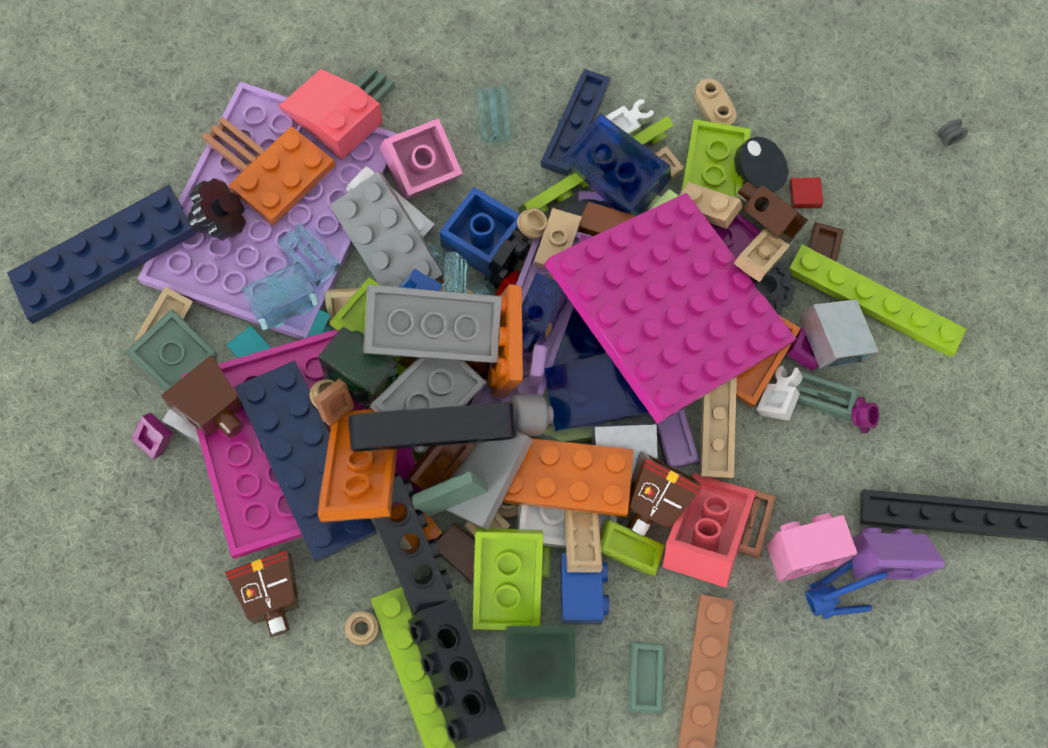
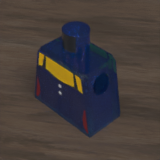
M537 272L522 303V351L529 354L532 353L537 340L545 343L548 341L567 302V296L558 283ZM535 318H541L538 322L532 321Z

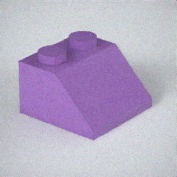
M868 528L861 530V534L852 538L857 551V555L852 557L854 579H863L883 571L888 573V576L884 579H920L945 568L944 560L927 535L913 534L912 529L894 530L893 534L882 533L879 528Z

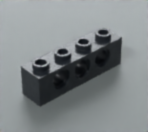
M396 472L394 474L392 504L396 502L404 504L405 513L398 519L377 517L374 518V521L412 613L415 615L420 610L451 600L448 589L453 588L446 569L440 571L435 559L441 556L434 539L432 538L427 541L423 528L428 527L423 512L418 509L415 510L410 498L415 492L409 478L402 479L401 475ZM406 534H415L418 538L416 546L412 549L407 550L400 547V540ZM419 565H427L430 567L429 575L422 580L415 579L413 577L414 569Z
M456 600L420 610L408 620L410 636L418 646L422 657V668L425 674L429 676L434 689L435 703L443 713L446 721L447 735L454 743L455 748L469 747L506 730ZM437 637L443 641L445 648L440 646ZM450 670L456 674L457 681L451 677ZM462 702L468 706L469 714L463 709Z

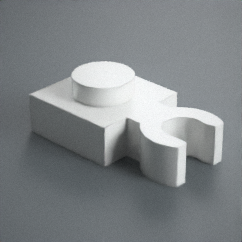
M643 99L636 101L633 109L630 111L625 106H622L601 119V128L616 146L638 134L641 130L640 124H648L652 121L654 116L653 110L648 113L640 112V110L644 109L645 105Z
M779 366L775 373L777 382L776 384H767L757 411L760 416L789 421L800 395L796 387L802 381V374L798 368H794L792 375L786 377L787 371L784 366Z

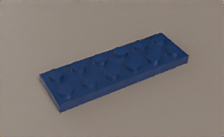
M167 185L7 272L26 318L34 324L196 235V232L191 227L174 190L170 185Z
M295 360L235 386V390L314 562L317 563L376 535L377 531L371 518L321 522L319 519L318 506L330 433L318 409L310 401V391Z

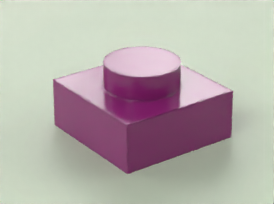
M801 327L795 337L796 340L789 347L787 355L812 371L819 365L804 327Z
M148 413L141 417L131 439L152 459H155L163 454L173 433L152 413Z

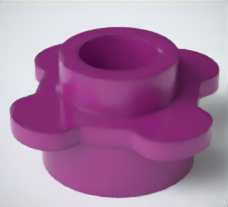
M858 397L857 406H854L852 409V421L854 426L861 428L862 433H868L870 428H875L878 425L880 417L879 408L876 403H866L864 397Z

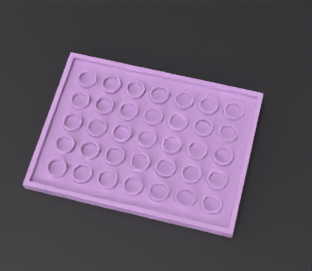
M240 82L222 117L264 150L292 126L334 159L336 166L274 226L240 199L245 209L241 215L246 221V225L240 234L233 238L229 237L225 240H220L210 236L209 233L195 231L196 235L147 261L137 279L141 284L161 291L166 286L197 304L301 340L307 337L319 310L323 311L326 305L324 292L333 289L353 246V242L330 205L348 193L346 191L347 185L366 166L374 173L379 171L385 176L388 166L379 147L384 139L397 135V133L378 127L341 160L280 109L279 105L288 97ZM226 130L224 131L228 136L235 140L239 145H241L254 157L256 156L255 153H253L250 149H248L230 133H228ZM219 137L215 139L245 164L249 162ZM208 144L179 198V202L187 217L191 212V207L194 205L190 198V193L193 191L194 186L203 180L208 182L213 178L225 182L228 186L242 173Z

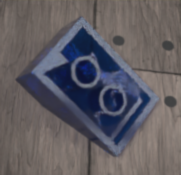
M601 113L562 157V160L614 209L634 216L642 214L652 200L672 179L671 168L668 163Z
M607 353L544 368L549 402L553 408L555 432L651 415Z

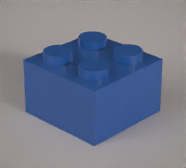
M473 187L440 230L441 248L484 275L491 277L493 272L488 269L489 264L505 239L507 238L512 242L516 237L512 232L516 229L520 230L517 225V219L520 214Z

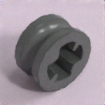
M961 119L950 121L938 130V137L944 138L942 141L944 146L957 143L968 134V130L961 127L963 124Z

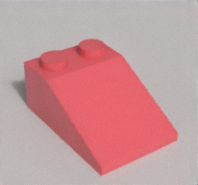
M322 69L279 105L281 110L341 160L383 123L380 104L359 86Z
M694 473L692 477L700 483L702 488L674 522L666 543L663 568L727 588L756 491L717 479L700 477V474Z

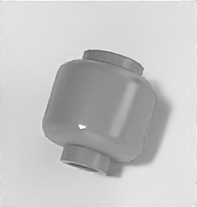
M516 394L511 397L509 402H506L514 404L516 431L527 436H540L545 433L547 426L553 422V408L547 404L541 394Z

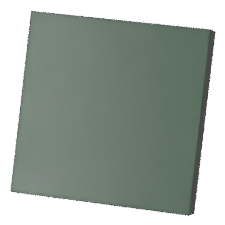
M173 309L166 313L125 351L164 391H167L182 378V374L189 373L210 355L214 357L217 354Z

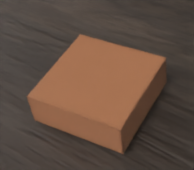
M340 379L314 397L323 422L329 426L355 407L347 384Z

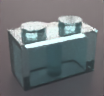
M299 261L241 288L263 331L268 328H277L286 319L297 314H306L315 305L319 304L315 291Z

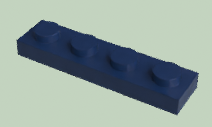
M584 68L544 153L541 167L568 177L610 85V77Z

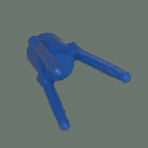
M851 560L822 580L810 584L811 589L805 591V596L812 613L815 616L822 614L824 619L835 615L868 612L872 610L871 605L835 608V606L840 604L839 596L884 579L888 576V573L883 571L837 589L833 585L827 587L826 585L852 568Z

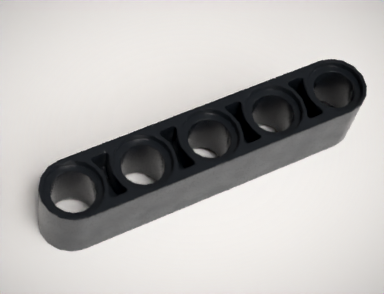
M513 403L370 412L348 416L352 452L502 441L517 438Z

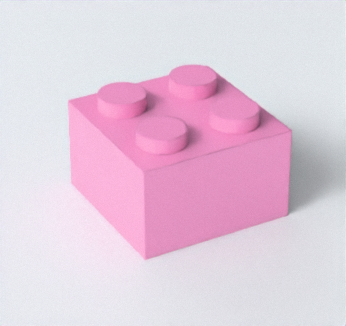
M439 118L384 139L379 147L400 195L406 200L453 182L463 174Z
M831 513L812 518V523L802 526L799 521L785 524L780 527L781 531L773 534L774 537L767 544L778 582L839 567L857 555L844 515L832 517Z

